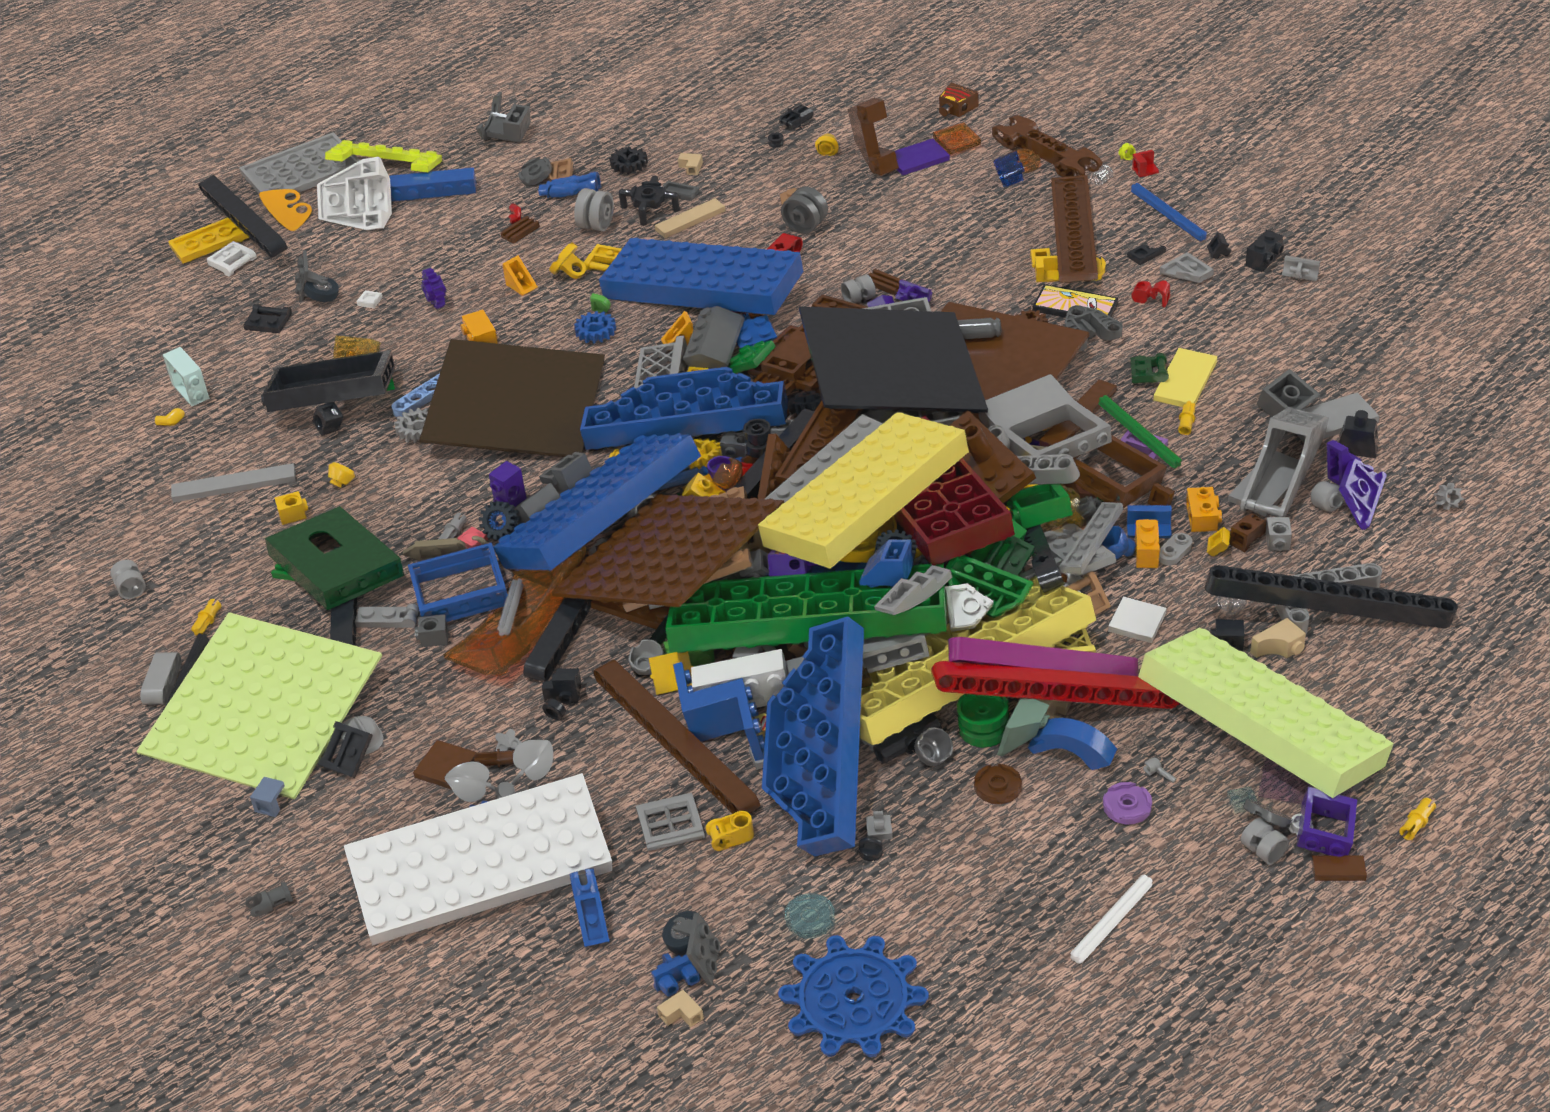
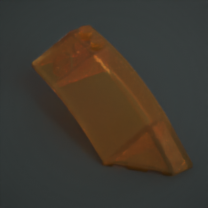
M582 546L552 570L517 569L512 571L514 574L512 580L521 579L524 587L510 634L508 636H500L497 630L504 607L493 609L471 634L443 654L444 658L484 675L495 674L496 676L506 674L508 668L522 661L521 658L537 644L565 598L552 596L551 592L558 587L561 581L569 577L575 568L582 565L587 551L586 547ZM511 582L509 583V585H508V587H507V589H506V590H507V594H508V591H509Z

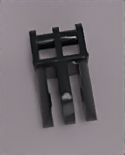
M802 104L794 109L787 108L788 112L780 117L779 123L785 124L787 127L790 126L791 129L801 128V124L810 120L814 112Z

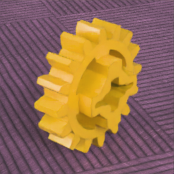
M701 438L694 439L701 457L690 464L689 467L690 469L694 467L698 469L703 466L707 467L710 459L722 456L720 443H716V440L709 441V438L701 440Z

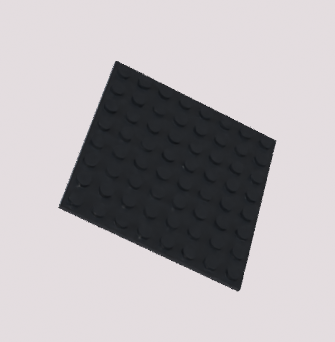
M799 306V313L824 408L988 413V407L955 312Z

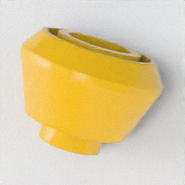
M824 134L815 142L817 152L823 156H832L838 152L839 145L836 137L832 134Z
M336 462L329 464L328 478L331 479V484L341 488L342 484L347 485L355 478L354 471Z

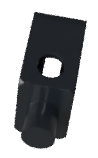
M1364 410L1356 411L1355 416H1346L1337 442L1348 447L1349 453L1355 456L1376 459L1379 446L1377 421L1368 418V413Z

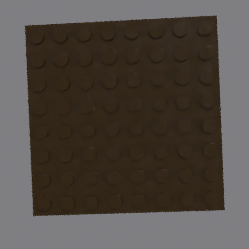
M450 339L419 442L566 457L574 452L583 453L585 445L580 427L585 407L594 406L605 354Z

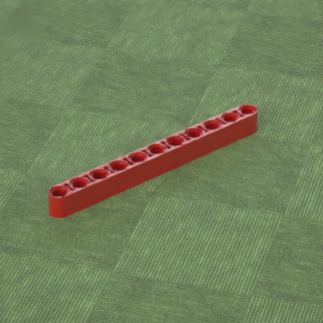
M939 661L931 668V674L936 687L942 692L1172 709L1179 705V702L1138 676Z

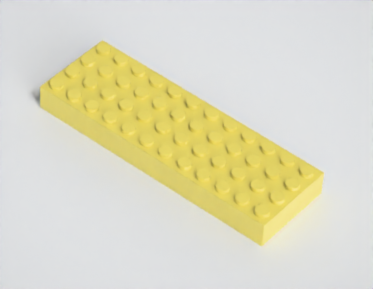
M1037 576L1029 579L1034 584L1024 602L996 618L985 615L974 629L951 632L950 623H948L947 631L926 635L925 639L929 657L869 673L872 686L862 688L860 739L871 745L880 744L885 738L903 731L908 725L921 721L926 715L939 711L942 706L956 701L964 695L962 693H949L938 690L931 674V668L935 663L949 661L948 640L950 638L968 637L1052 647L1053 644L1069 638L1071 634L1087 628L1089 624L1096 621L1091 597L1064 586L1043 593Z

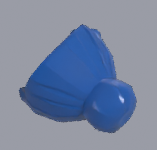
M1113 526L1102 542L1104 547L1115 554L1116 559L1123 555L1127 557L1132 556L1136 549L1134 540L1127 538L1126 533L1119 526Z

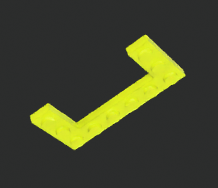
M343 140L325 152V160L341 162L351 155L413 162L411 163V171L427 173L442 161V155H438L435 151L422 153L418 149H409V151L403 150L402 147H392L391 149L386 148L385 145L369 146V143L364 142L352 144V141Z

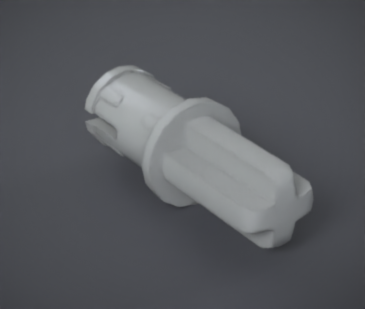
M456 513L451 522L445 525L444 532L439 539L458 537L460 529L467 522L466 516L463 514L459 520L458 518L461 513Z

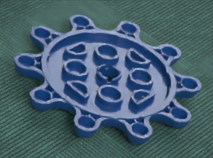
M838 935L827 939L826 946L828 952L823 958L815 959L807 954L795 956L793 966L803 975V979L798 984L784 985L778 991L779 998L783 1003L794 1004L801 1008L800 1013L788 1023L789 1030L793 1035L802 1036L809 1032L822 1034L823 1039L820 1048L828 1057L835 1056L844 1044L856 1043L861 1046L863 1053L867 1057L873 1058L881 1051L880 1037L882 1035L895 1033L903 1038H908L914 1033L915 1023L905 1015L904 1011L911 1006L925 1004L929 993L926 988L911 986L905 980L917 966V961L913 956L904 955L894 960L886 958L883 955L885 941L880 936H871L862 948L851 949L846 945L844 938ZM851 993L860 995L856 1002H854V999L847 998V996Z

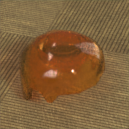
M729 458L730 464L722 463L712 479L714 484L721 488L729 489L741 479L743 473L742 463L735 458Z

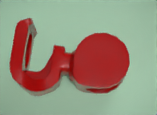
M1163 280L1157 282L1152 288L1150 282L1139 281L1135 285L1131 297L1133 301L1143 304L1149 297L1156 299L1159 292L1162 295V307L1164 308L1170 298V284Z

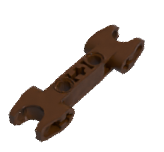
M1013 115L1009 117V126L995 125L992 127V136L1002 146L1008 149L1018 146L1053 164L1055 171L1061 177L1077 176L1078 173L1080 176L1085 175V171L1099 172L1102 170V160L1091 150L1085 147L1075 150L1039 131L1037 124L1028 118ZM1094 160L1097 167L1093 165L1090 161Z

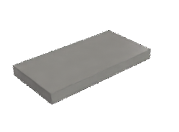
M1358 392L1302 410L1329 417L1324 439L1340 434L1346 416H1355L1358 410L1366 411L1368 418L1375 419L1377 422H1379L1380 417ZM1297 434L1298 437L1305 443L1306 436Z
M1276 451L1252 499L1257 500L1258 503L1276 506L1285 497L1299 460ZM1253 470L1229 494L1228 501L1239 506L1241 505ZM1258 510L1253 511L1265 517L1269 514Z

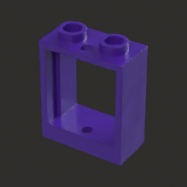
M1308 787L1301 804L1296 846L1331 856L1341 857L1348 855L1353 845L1357 799L1342 795L1332 798L1319 789ZM1311 812L1345 821L1344 836L1310 828Z

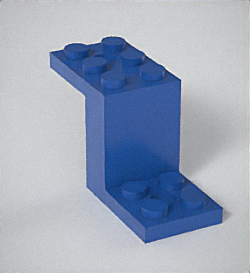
M682 662L673 664L682 713L689 731L702 742L745 730L755 761L764 759L762 749H764L765 740L763 734L759 735L763 731L759 718L755 719V716L759 715L755 702H750V700H753L750 686L745 687L743 678L694 692L692 685H690L692 683L690 671H685Z

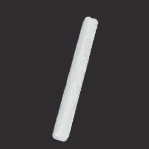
M1141 875L1071 951L1070 958L1077 964L1083 963L1152 887V879L1146 875Z

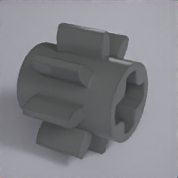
M1086 496L1078 500L1080 505L1076 507L1079 519L1089 523L1101 505V502L1097 498L1093 499L1092 496Z

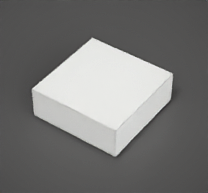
M365 290L357 300V305L375 308L383 298L382 293Z

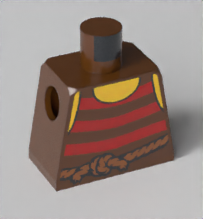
M952 82L939 96V113L944 117L948 114L961 117L979 106L978 91Z

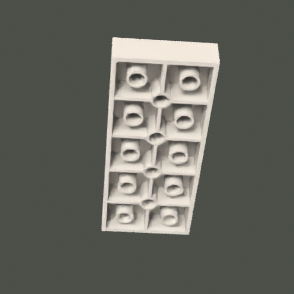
M583 773L344 845L372 946L571 884L569 874L578 871V875L586 874L585 869L594 868L595 876L612 871V859Z

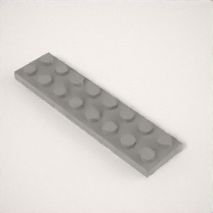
M862 414L765 499L772 498L774 500H784V502L788 501L883 423Z

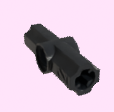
M934 714L928 715L921 721L910 726L908 725L903 731L892 734L882 743L874 745L873 752L877 760L883 764L905 752L913 754L915 752V741L924 731L932 727L942 729L938 718Z

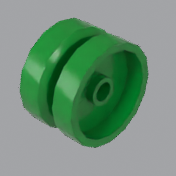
M975 694L962 695L957 703L959 734L962 739L968 744L980 748L1000 744L1009 721L1007 698Z

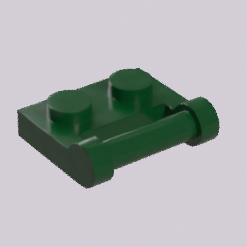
M1158 353L1155 357L1143 355L1130 357L1132 383L1167 381L1169 374L1165 365L1167 363L1166 355ZM1157 366L1158 371L1152 372V367Z
M1015 536L995 542L985 560L981 562L993 566L992 564L1003 545L1009 544L1010 546L996 568L1020 576L1032 556L1035 546Z

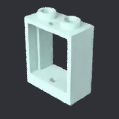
M181 347L163 354L172 385L191 406L210 399L201 369Z

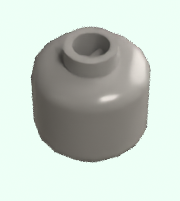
M1321 481L1311 491V502L1319 509L1332 512L1343 504L1344 498L1339 491L1338 485Z

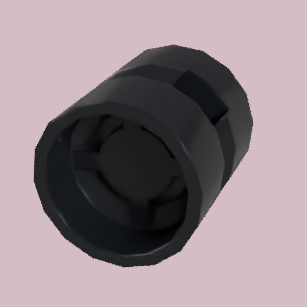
M753 419L744 425L746 452L753 458H760L766 451L768 434H771L770 423L765 419Z

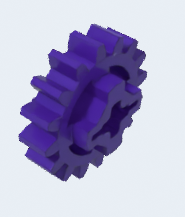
M432 268L422 270L423 280L421 288L428 302L431 301L436 309L444 307L446 305L445 292L447 291L441 276L437 275Z

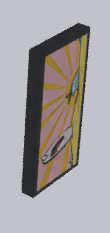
M1044 284L1032 306V311L1039 310L1043 314L1066 318L1070 307L1080 305L1100 310L1112 317L1119 298Z

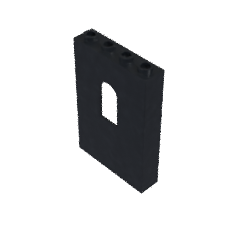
M386 350L278 367L261 395L262 405L266 406L267 412L385 394L395 370L392 351Z

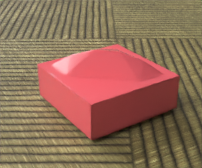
M470 527L457 539L463 541L469 549L481 545L480 542L472 540L473 536L482 537L486 541L488 537L482 531Z

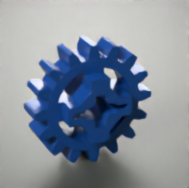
M595 311L594 314L588 312L586 316L581 315V319H576L574 324L576 337H579L580 341L585 339V343L592 341L595 344L598 340L603 342L604 338L609 340L610 335L614 336V331H616L615 318H612L611 314L605 315L604 311L598 314V311Z

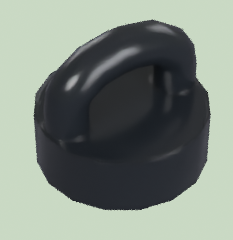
M864 837L859 840V855L862 859L875 861L882 856L883 844L881 840L876 837Z

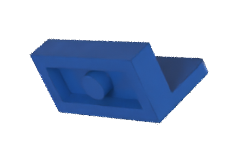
M1128 505L1127 537L1135 538L1137 520L1149 519L1158 521L1159 538H1171L1172 507Z

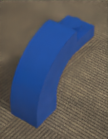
M1069 718L1048 719L1045 727L1039 729L1037 735L1032 738L1028 749L1033 754L1055 748L1071 751L1079 756L1091 770L1110 766L1117 751L1116 746L1102 732L1084 722Z

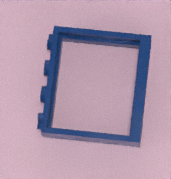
M492 542L408 565L421 617L445 614L446 620L449 622L504 607L508 594ZM491 564L497 585L425 604L420 583Z

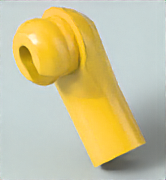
M175 408L166 416H156L155 424L158 426H174L184 418L185 413L182 409Z

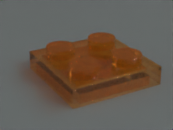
M964 122L933 132V138L950 155L981 145V138Z

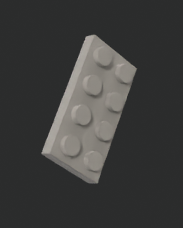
M1066 524L1060 529L1044 533L1054 558L1058 557L1063 561L1083 530L1076 524ZM1101 544L1083 573L1073 575L1079 577L1090 571L1116 563L1115 554Z

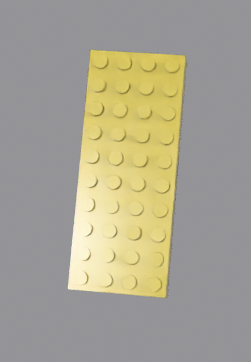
M897 412L758 524L763 547L831 569L969 452L965 430Z

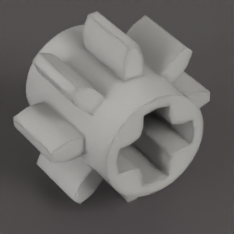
M1448 483L1447 487L1439 485L1440 490L1434 493L1437 499L1435 504H1443L1444 510H1449L1450 507L1458 508L1457 503L1464 499L1460 493L1462 489L1454 488V483Z

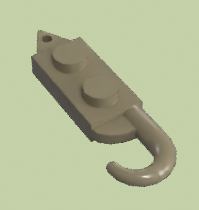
M472 537V540L480 542L481 545L488 544L482 537ZM457 538L415 541L414 545L403 550V555L417 559L420 562L468 548L463 541Z

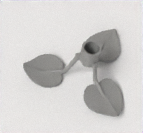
M528 740L519 744L513 753V763L521 771L511 783L502 782L497 787L487 782L490 774L488 768L478 762H466L454 767L446 774L445 781L449 784L454 794L466 802L480 800L485 795L486 787L495 792L496 799L515 794L514 786L524 773L530 780L536 781L543 778L549 772L553 762L552 744L548 740Z

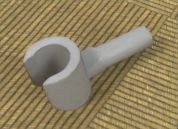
M1151 758L1145 762L1146 766L1143 767V770L1148 775L1157 772L1172 783L1177 780V778L1162 768L1157 758Z

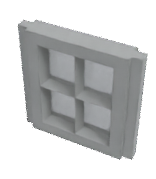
M692 792L636 805L648 851L705 838Z

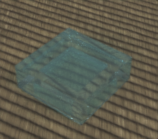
M1251 786L1227 791V797L1234 813L1246 812L1243 805L1247 798L1257 801Z

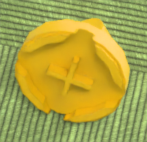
M573 242L568 244L559 254L558 260L552 263L549 271L556 275L562 270L573 279L581 278L586 271V266L582 260L574 255L578 246ZM572 266H578L581 272L573 271Z

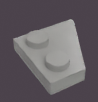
M1187 252L1160 266V273L1200 283L1212 277L1214 269Z

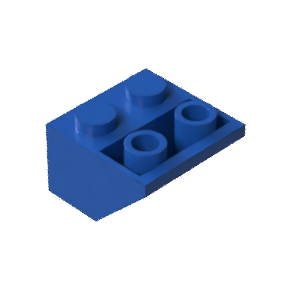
M888 540L868 560L859 581L860 585H867L869 587L887 585L894 587L901 578L907 580L913 566L911 540Z

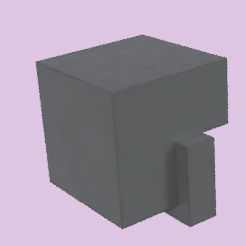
M574 452L545 471L539 478L543 484L551 483L560 495L562 492L575 487V483L580 479L590 476L592 468L585 453Z

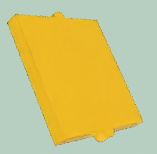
M688 651L648 658L652 673L650 678L653 679L656 695L678 690L673 664L682 662L685 671L689 670L691 673V667L693 666H691Z

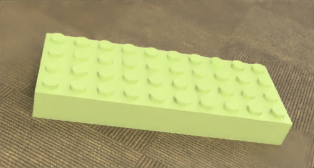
M1198 628L1144 655L1139 678L1332 798L1386 766L1394 743L1386 739L1384 735L1376 733L1366 727L1364 723L1352 719L1342 710L1327 704L1322 698L1310 694L1302 686L1295 685L1287 680L1285 676L1277 674L1267 668L1265 664L1253 660L1245 652L1238 651L1230 646L1228 642L1210 634L1206 629Z

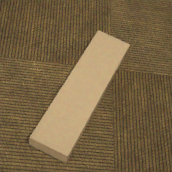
M714 198L656 224L655 231L664 238H668L725 212V206Z

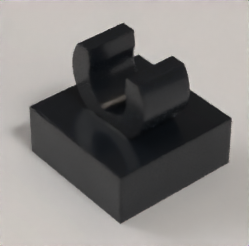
M1219 232L1216 233L1207 245L1209 253L1214 259H1218L1221 254L1228 256L1232 251L1228 248L1229 244L1224 234Z

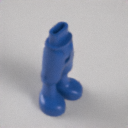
M590 172L582 176L573 175L553 179L551 182L547 181L546 184H540L538 193L539 196L547 195V198H562L574 196L584 188L593 189L597 192L601 188L600 176L598 172Z

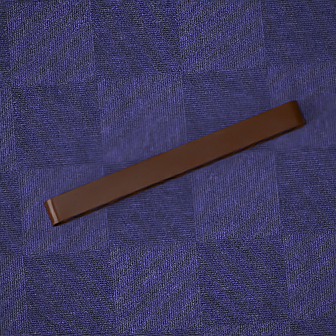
M612 659L593 671L597 683L732 814L738 811H746L750 814L760 808V802L756 794L616 660Z

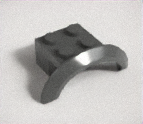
M498 92L493 97L492 108L486 125L483 127V124H479L476 126V130L483 140L491 137L521 142L531 124L530 106L513 104L508 114H501L502 92Z

